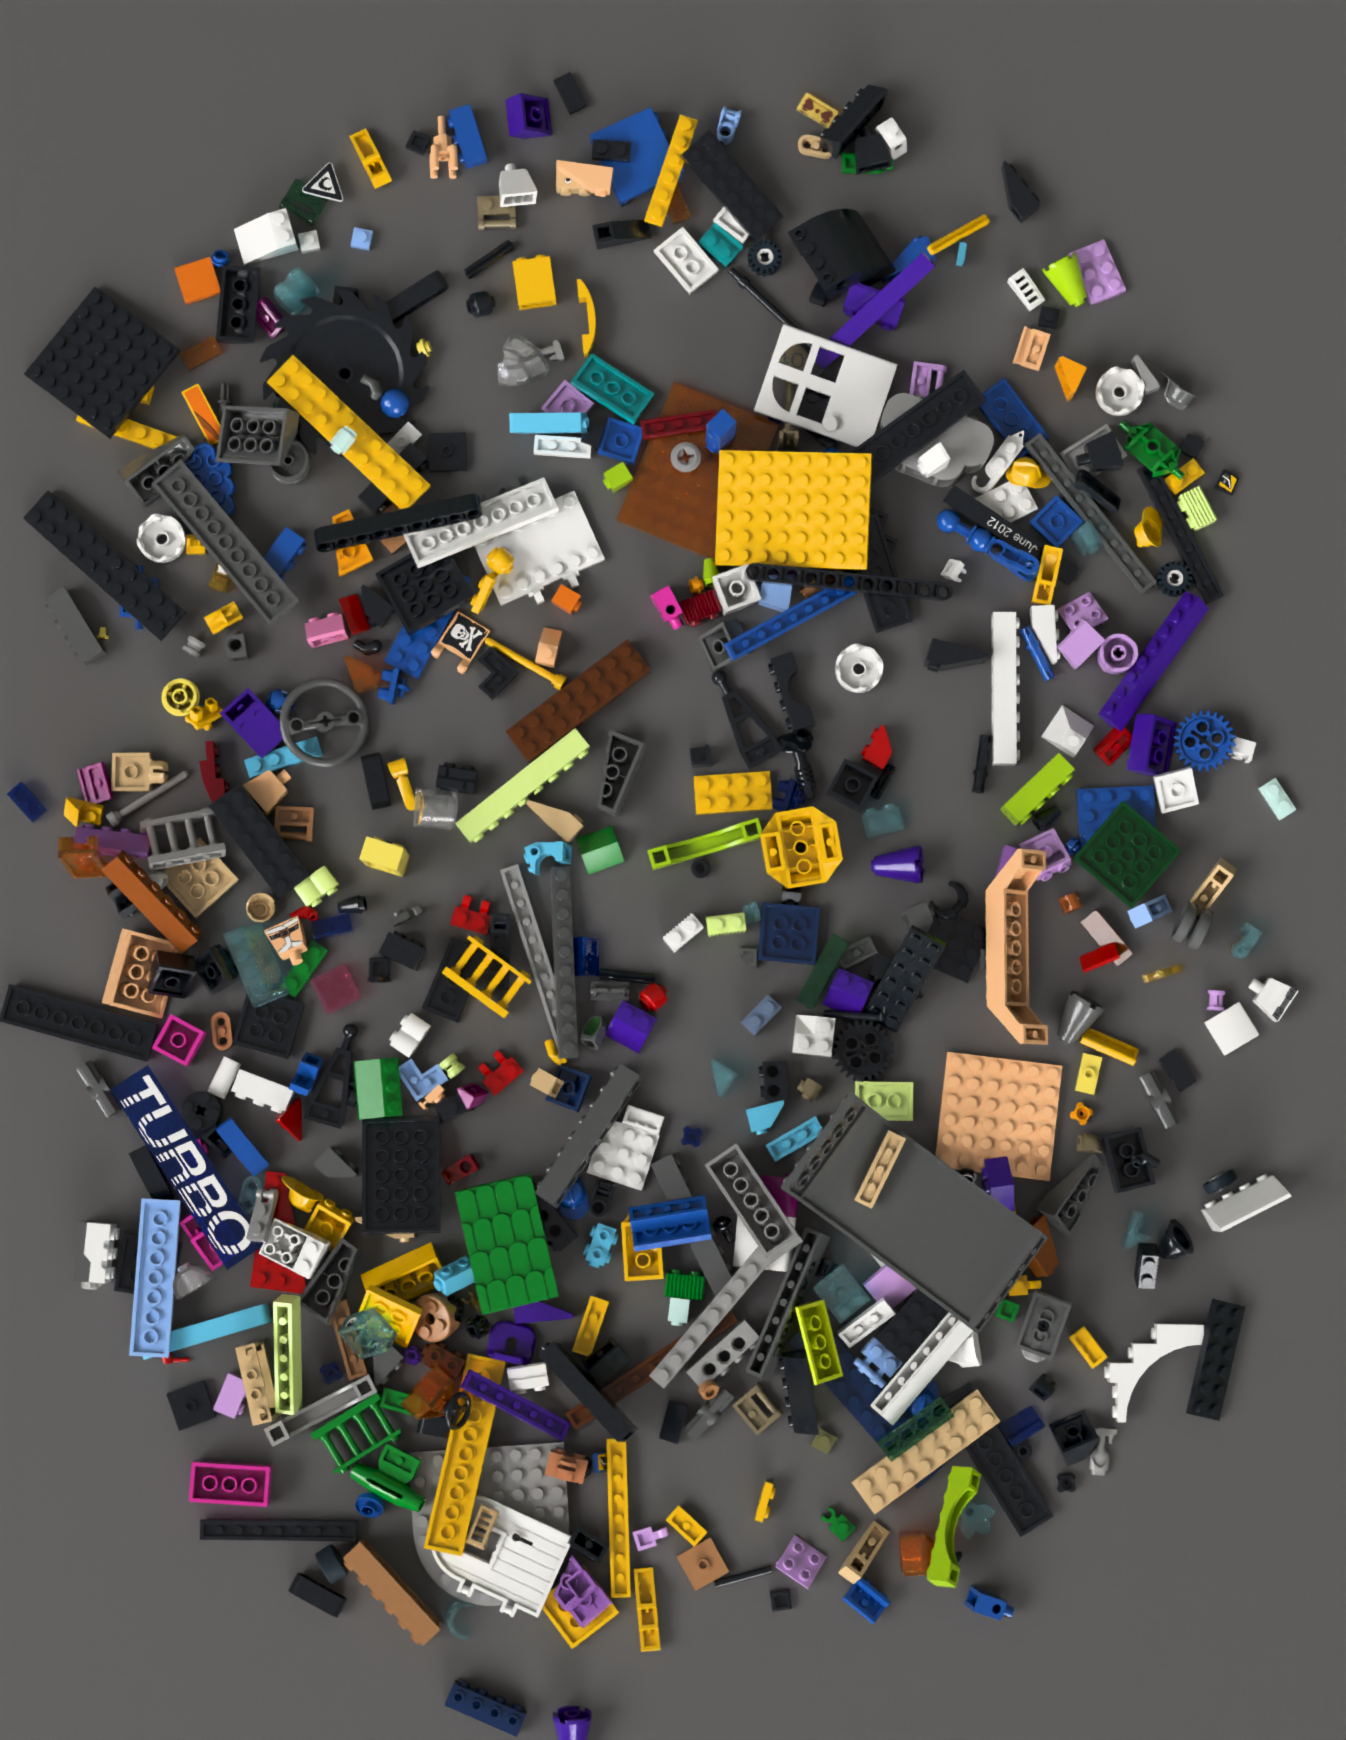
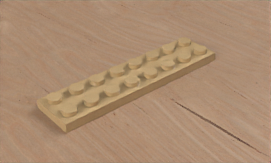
M976 1389L852 1480L851 1483L872 1512L876 1514L998 1424L1000 1420Z

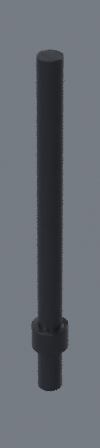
M733 267L728 271V274L738 282L737 285L742 289H746L782 324L798 328L751 285V281L746 276L743 277ZM803 343V344H805L809 349H811L812 344Z

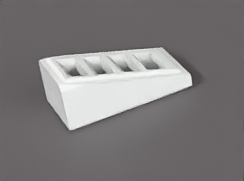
M1024 268L1008 279L1007 283L1029 312L1045 301ZM1022 277L1023 280L1017 284L1016 281ZM1027 284L1028 286L1021 291L1020 288ZM1032 290L1033 293L1025 297L1024 294ZM1036 296L1038 299L1030 304L1029 300Z

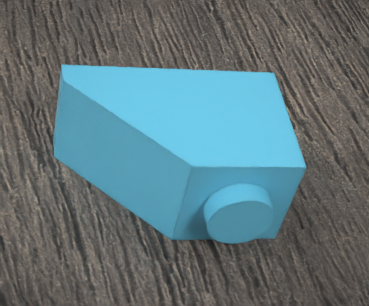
M784 1100L747 1109L746 1114L751 1132H756V1135L767 1133V1128L772 1126L782 1109Z

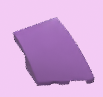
M572 1555L553 1596L564 1611L570 1612L580 1627L584 1628L613 1602L587 1569Z

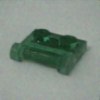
M295 178L287 194L280 202L279 208H286V210L307 220L308 224L314 225L328 199L303 193L302 189L306 184ZM293 199L313 210V212L309 214L290 202Z

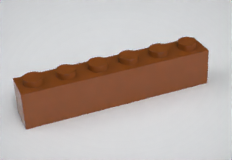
M121 850L105 864L101 871L181 954L198 941L202 935L199 926L193 923L186 913L174 904L173 899L166 895L160 889V886L147 876L146 871L134 862L131 855Z

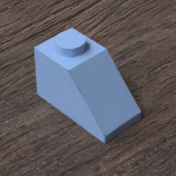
M1164 894L1127 912L1136 929L1173 912Z

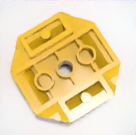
M813 806L774 813L760 834L766 873L787 889L827 882L843 860L836 821ZM797 843H802L805 846L803 853L796 851L795 845Z

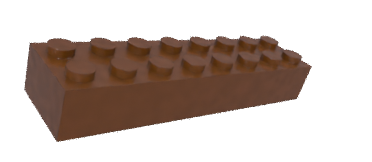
M627 639L505 732L530 764L574 728L580 727L649 675L651 669Z

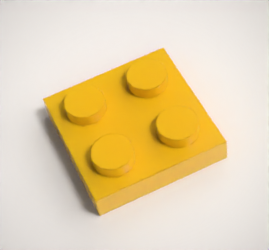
M494 572L488 575L485 574L478 585V588L481 589L474 595L470 605L473 606L471 611L479 614L484 609L498 578V575Z

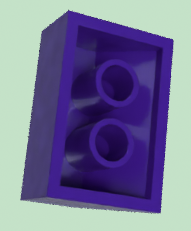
M861 283L854 284L849 287L842 312H845L846 316L852 318L880 290ZM901 298L875 324L881 325L880 327L887 331H891V329L896 330L904 308L905 299Z
M1136 714L1126 770L1147 776L1169 772L1174 744L1173 737L1175 736L1177 723L1155 714Z

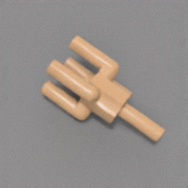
M438 116V136L433 137V144L431 145V153L429 155L430 178L433 179L438 178L439 161H448L449 178L454 179L457 177V146L452 144V137L446 134L445 116Z

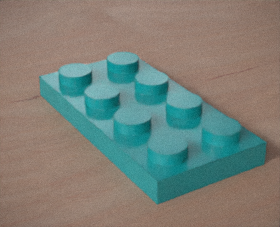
M592 353L570 383L633 425L655 395Z

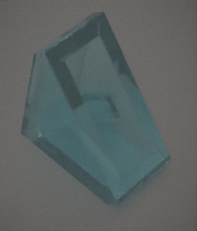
M715 1059L710 1060L718 1098H723L737 1074Z

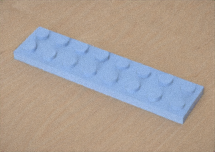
M141 1198L129 1356L165 1358L170 1356L181 1213L180 1200Z

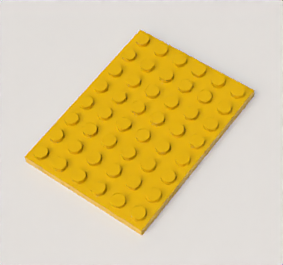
M720 450L715 565L743 566L761 563L799 568L867 570L872 454Z

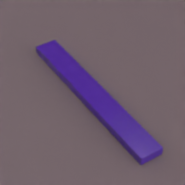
M922 252L834 333L829 340L849 347L935 267V264ZM820 347L815 361L824 370L840 354Z

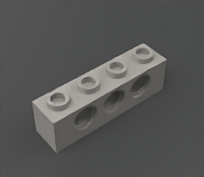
M744 1319L686 1370L687 1374L699 1387L704 1381L714 1380L719 1374L723 1376L730 1370L729 1365L732 1362L738 1363L745 1356L743 1353L748 1348L750 1350L755 1348L759 1335ZM738 1337L743 1338L745 1341L742 1348H736L733 1345L734 1340ZM723 1350L730 1353V1358L727 1361L719 1359V1353ZM706 1364H713L715 1372L707 1374L704 1371Z

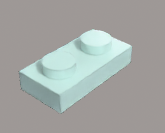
M1276 778L1258 788L1279 820L1297 810Z

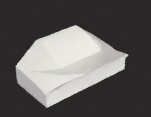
M972 1331L949 1358V1361L959 1364L962 1368L983 1365L978 1334Z

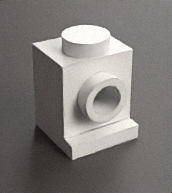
M1238 737L1231 740L1236 744L1235 747L1230 748L1234 751V754H1230L1232 755L1231 758L1237 760L1245 758V763L1251 762L1256 742Z

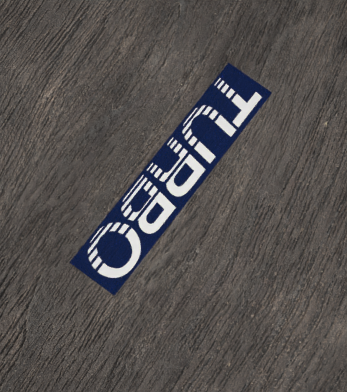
M148 1065L110 1089L225 1268L228 1270L260 1249L263 1242H253L246 1239L250 1221Z

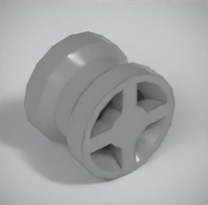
M189 635L187 638L188 642L186 645H183L182 649L199 658L200 650L206 644Z

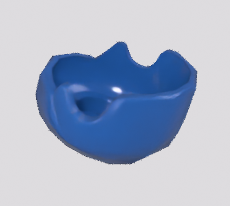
M394 387L383 394L380 405L382 411L388 417L399 418L407 412L410 400L404 390Z

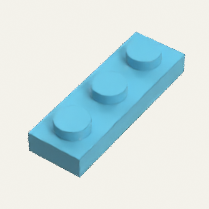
M816 1116L765 1146L776 1162L817 1138L822 1126Z

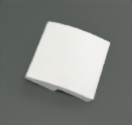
M1240 1002L1204 1022L1224 1056L1260 1035Z

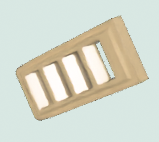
M481 1504L467 1536L466 1543L484 1550L499 1511ZM482 1512L492 1515V1519L482 1516ZM479 1520H482L484 1522L489 1523V1526L487 1527L478 1522ZM476 1527L485 1530L486 1534L475 1531ZM473 1535L482 1538L483 1541L480 1542L473 1539Z

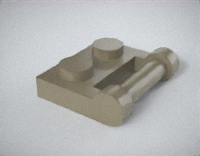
M500 196L477 197L478 230L499 227L516 229L515 206L500 207ZM510 216V219L484 221V217Z
M759 1382L732 1404L756 1435H759L784 1413L765 1394ZM754 1394L759 1397L772 1413L769 1418L751 1398Z

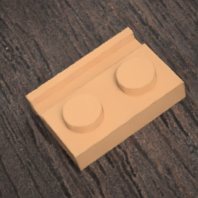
M1024 326L1013 363L1039 371L1051 334Z
M437 1085L425 1097L426 1101L424 1103L420 1102L419 1105L424 1110H427L429 1103L433 1104L434 1102L442 1101L446 1097L444 1093L447 1090L442 1085Z

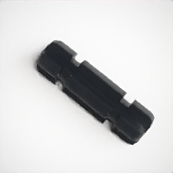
M887 764L884 773L882 772L875 785L876 788H873L870 794L874 799H880L882 791L885 790L889 783L890 776L896 770L893 765Z

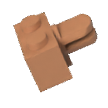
M555 1448L554 1451L550 1450L544 1475L583 1484L588 1459H585L586 1455L580 1453L569 1455L566 1454V1450Z

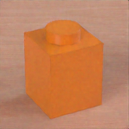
M562 584L551 600L552 604L571 615L574 611L577 612L582 605L580 601L581 595Z

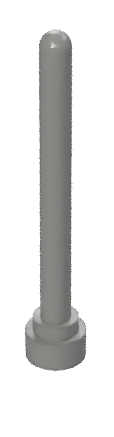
M183 771L118 812L111 811L106 814L110 824L115 828L120 824L123 817L183 781L189 776V773Z

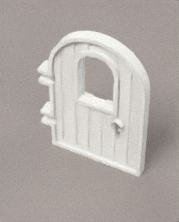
M476 1495L471 1522H474L481 1504L499 1511L492 1529L493 1532L501 1535L496 1544V1551L492 1553L490 1560L487 1561L465 1550L463 1557L432 1550L437 1564L450 1577L460 1581L457 1592H462L471 1597L474 1589H477L503 1601L499 1610L502 1613L505 1612L514 1617L518 1608L538 1618L569 1550L570 1545L568 1541L571 1535L491 1498ZM482 1512L481 1514L482 1516L487 1517L489 1519H492L493 1517L492 1515H489L484 1512ZM479 1520L478 1522L487 1527L489 1526V1523L484 1522L482 1520ZM517 1533L520 1537L533 1542L532 1546L520 1540H515L513 1534ZM466 1579L473 1581L471 1588L464 1585ZM509 1599L516 1601L514 1608L507 1605Z

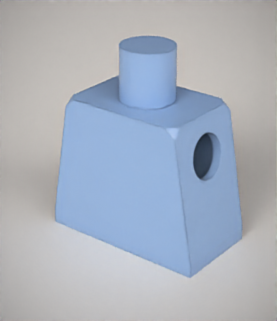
M787 574L788 580L793 581L794 575ZM778 575L768 576L770 579H776ZM768 583L756 584L761 596L759 605L780 612L789 609L792 586Z

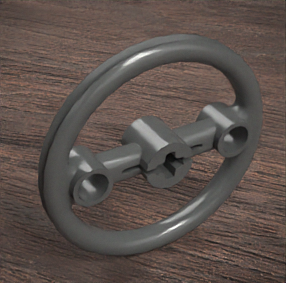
M315 678L301 683L288 695L280 713V730L286 746L297 758L314 766L331 767L348 761L362 748L368 735L369 715L363 699L351 686L333 678ZM319 686H328L341 690L357 706V710H351L346 714L332 715L329 712H322L315 718H289L291 706L299 695ZM355 714L357 716V723H351L348 715ZM323 718H325V721H331L326 727L324 724L318 723ZM293 721L300 723L301 729L299 731L292 729L291 723ZM336 726H360L359 735L351 748L345 753L332 758H319L309 755L300 749L292 738L293 734H299L301 731L317 729L319 732L325 733Z

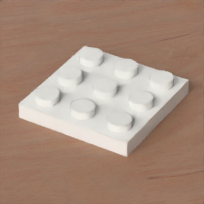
M615 1121L593 1154L587 1173L642 1191L660 1135Z

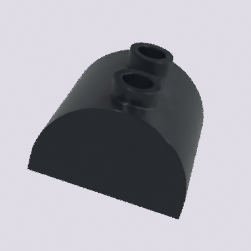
M221 944L210 947L195 959L196 970L210 995L227 988L239 979L238 968L231 964L229 952L223 949Z

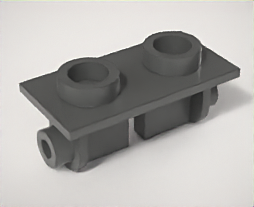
M591 981V1001H629V982Z

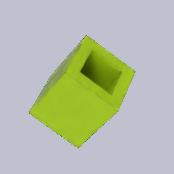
M624 462L603 473L605 479L602 481L607 490L611 488L613 493L633 482V477Z

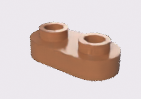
M217 1012L211 1019L213 1044L218 1050L225 1051L233 1045L231 1018L224 1012ZM221 1018L225 1020V1024L222 1026L218 1023ZM223 1037L227 1039V1043L224 1045L220 1042Z

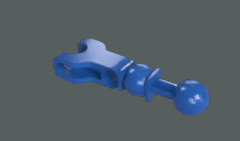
M945 509L938 514L936 524L941 531L946 533L955 531L967 538L966 544H970L972 549L984 552L985 555L989 554L990 558L1026 582H1032L1037 578L1039 561L1034 556L1000 539H996L995 536L992 537L987 529L978 528L977 525L972 529L960 522L959 514L954 510ZM999 546L1002 548V552L994 553L992 548Z

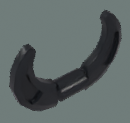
M950 881L948 883L958 894V902L952 908H939L932 900L929 902L935 915L938 917L953 919L958 916L957 913L963 907L966 908L969 901L968 893L957 882Z

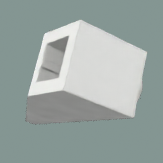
M1055 605L1031 606L1029 609L1031 629L1036 639L1040 641V646L1051 665H1055L1057 659H1060V650L1056 645V640H1059V629H1056L1055 622H1058V610H1055Z

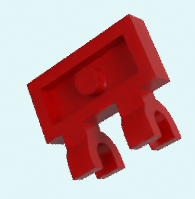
M464 895L462 906H455L450 925L487 935L491 924V916L487 915L491 902L483 900L480 912L477 913L469 910L473 897Z
M499 1050L493 1054L501 1064L499 1068L492 1072L485 1063L478 1067L486 1076V1079L482 1082L494 1096L524 1072L512 1056L507 1060Z

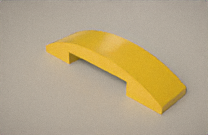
M577 279L579 303L587 302L589 334L582 335L584 358H588L596 335L595 309L587 287L581 279Z

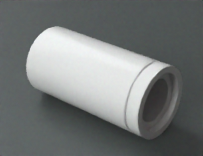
M224 1056L207 1091L225 1099L241 1064Z

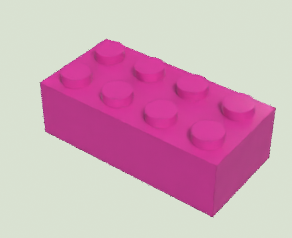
M194 1460L191 1464L189 1502L267 1507L270 1505L273 1465Z

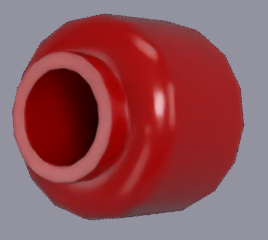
M651 983L640 992L639 1003L646 1011H657L667 1002L666 994L668 992L662 984Z

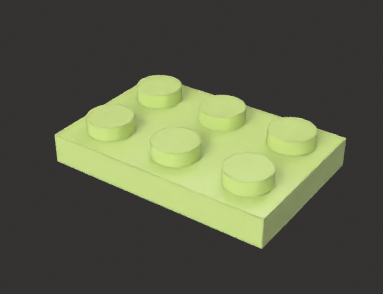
M855 1081V1095L886 1120L913 1121V1082Z

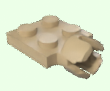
M112 753L111 791L151 792L153 784L167 782L168 775L159 772H168V765L164 761H153L151 753Z

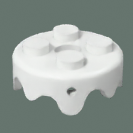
M1118 366L1113 367L1104 373L1097 383L1095 392L1097 402L1105 412L1111 415L1124 416L1130 414L1137 409L1142 401L1144 382L1131 369H1122ZM1116 388L1123 389L1124 396L1117 397L1114 394V390Z
M153 514L140 525L136 541L139 549L148 559L157 563H167L175 560L183 552L186 544V535L183 527L175 518ZM160 535L167 536L165 544H158L157 538Z
M853 644L843 650L837 658L835 665L836 678L840 685L850 692L864 693L870 691L879 683L882 677L883 661L871 647ZM860 664L864 667V672L856 674L853 667Z

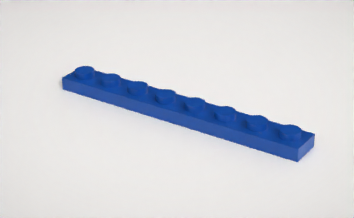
M846 577L844 579L845 586L852 587L853 580ZM824 589L723 645L731 660L734 661L857 593Z

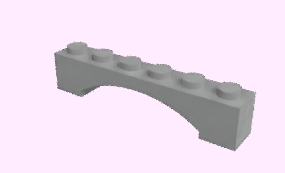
M370 1373L297 1411L294 1415H289L266 1427L264 1431L273 1447L377 1393L379 1388L374 1384V1378Z

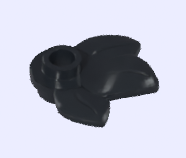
M800 730L796 734L789 733L779 736L777 740L785 744L782 748L784 753H795L798 750L806 752L812 748L813 736L808 730Z

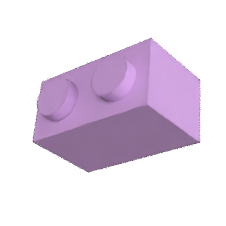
M232 1372L227 1374L213 1408L214 1411L234 1419L238 1415H242L245 1408L243 1402L246 1397L242 1376Z

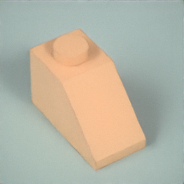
M543 628L535 659L537 665L555 668L562 631Z

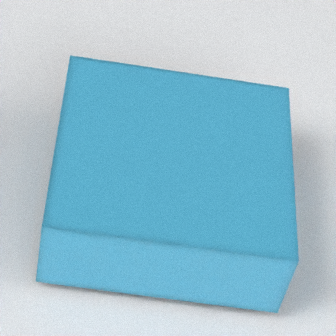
M959 243L955 266H962L964 264L967 249L966 243Z

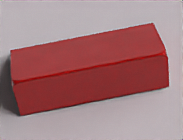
M357 594L338 599L353 636L370 630Z
M1124 727L1122 732L1113 728L1093 749V752L1110 766L1129 747L1132 734L1126 727Z
M1114 942L1080 956L1082 970L1084 973H1087L1120 958V953Z

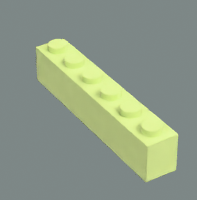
M281 1294L273 1301L275 1413L294 1415L302 1408L300 1296Z

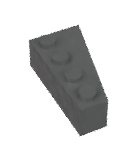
M609 730L597 807L600 811L618 818L647 747L640 741Z
M341 1238L300 1295V1306L331 1327L361 1251Z

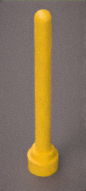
M489 637L485 639V644L488 646H492L495 650L550 680L554 688L561 690L568 679L562 674L555 675Z

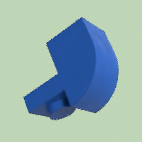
M306 1052L300 1061L297 1074L293 1078L289 1090L305 1096L309 1092L311 1093L324 1058Z

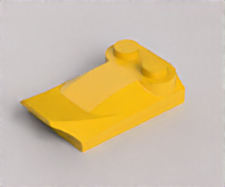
M628 1213L626 1219L621 1222L625 1281L664 1279L662 1247L635 1252Z

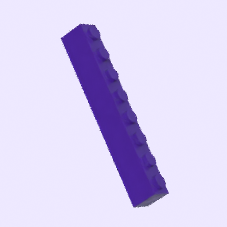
M1185 591L1137 658L1135 664L1130 668L1102 707L1098 715L1109 726L1122 732L1209 610L1200 597Z

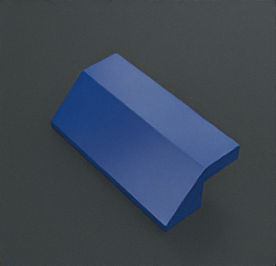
M705 1195L628 1207L635 1252L712 1239Z

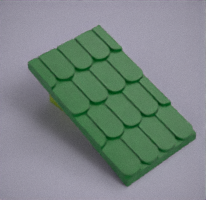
M531 1172L456 1190V1201L482 1315L559 1297Z

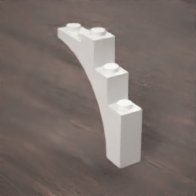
M1154 1323V1328H1151V1339H1154V1343H1131V1347H1128L1127 1351L1128 1359H1131V1362H1108V1366L1104 1367V1377L1107 1378L1108 1382L1115 1383V1386H1112V1398H1115V1406H1112V1417L1115 1418V1421L1126 1422L1127 1406L1131 1393L1139 1378L1150 1365L1173 1350L1186 1346L1202 1345L1204 1336L1203 1324Z

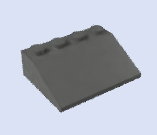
M223 405L215 462L282 466L297 434L300 413L288 408Z

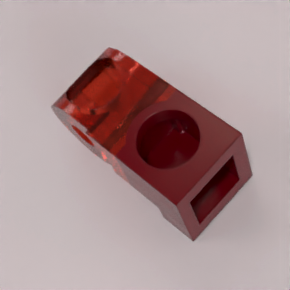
M472 1153L443 1170L441 1174L449 1186L476 1172L481 1167Z

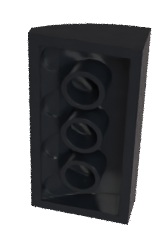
M222 266L216 332L218 343H254L260 268Z

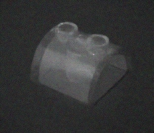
M416 788L413 827L452 830L456 823L458 812L456 792Z
M190 1262L185 1263L177 1268L178 1274L173 1281L174 1295L177 1300L183 1299L216 1279V1276L205 1266H192Z

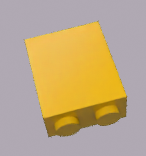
M537 255L532 259L520 257L516 261H512L519 310L557 305L550 256Z

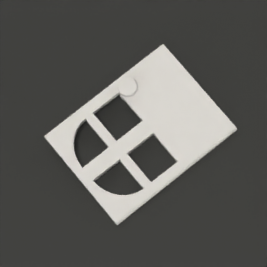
M783 323L754 411L858 447L875 433L898 364ZM800 343L812 344L803 371L778 363L783 353L790 347ZM820 347L844 356L835 383L811 374ZM773 377L798 385L789 412L780 407L774 398L772 390ZM806 388L831 396L822 423L797 415Z

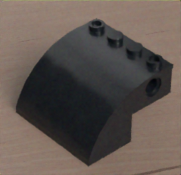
M836 209L807 220L788 232L792 243L800 255L804 257L829 300L856 283L870 287L896 271L856 210Z

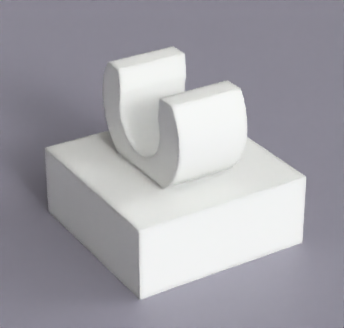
M949 559L940 575L945 579L961 582L962 580L958 578V575L960 573H967L963 568L965 564L959 560Z

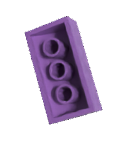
M83 824V827L76 828L70 848L77 852L115 856L123 850L131 855L132 858L146 860L152 855L147 832L134 834L129 829H121V832L113 831L111 827H102V830L94 829L93 825Z

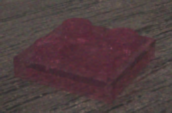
M345 963L310 980L327 1015L362 998Z

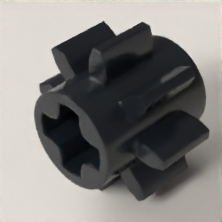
M475 1314L466 1320L468 1324L466 1332L470 1337L479 1340L489 1333L487 1330L489 1321L486 1317Z

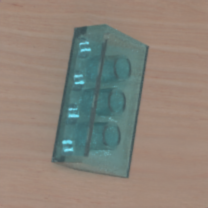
M261 924L242 926L223 934L254 1008L290 994Z

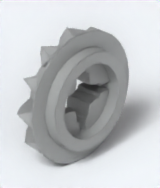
M683 442L673 448L671 463L680 472L690 473L697 469L700 464L701 453L694 444ZM684 450L687 456H692L689 458L688 465L684 460L680 459L683 457Z

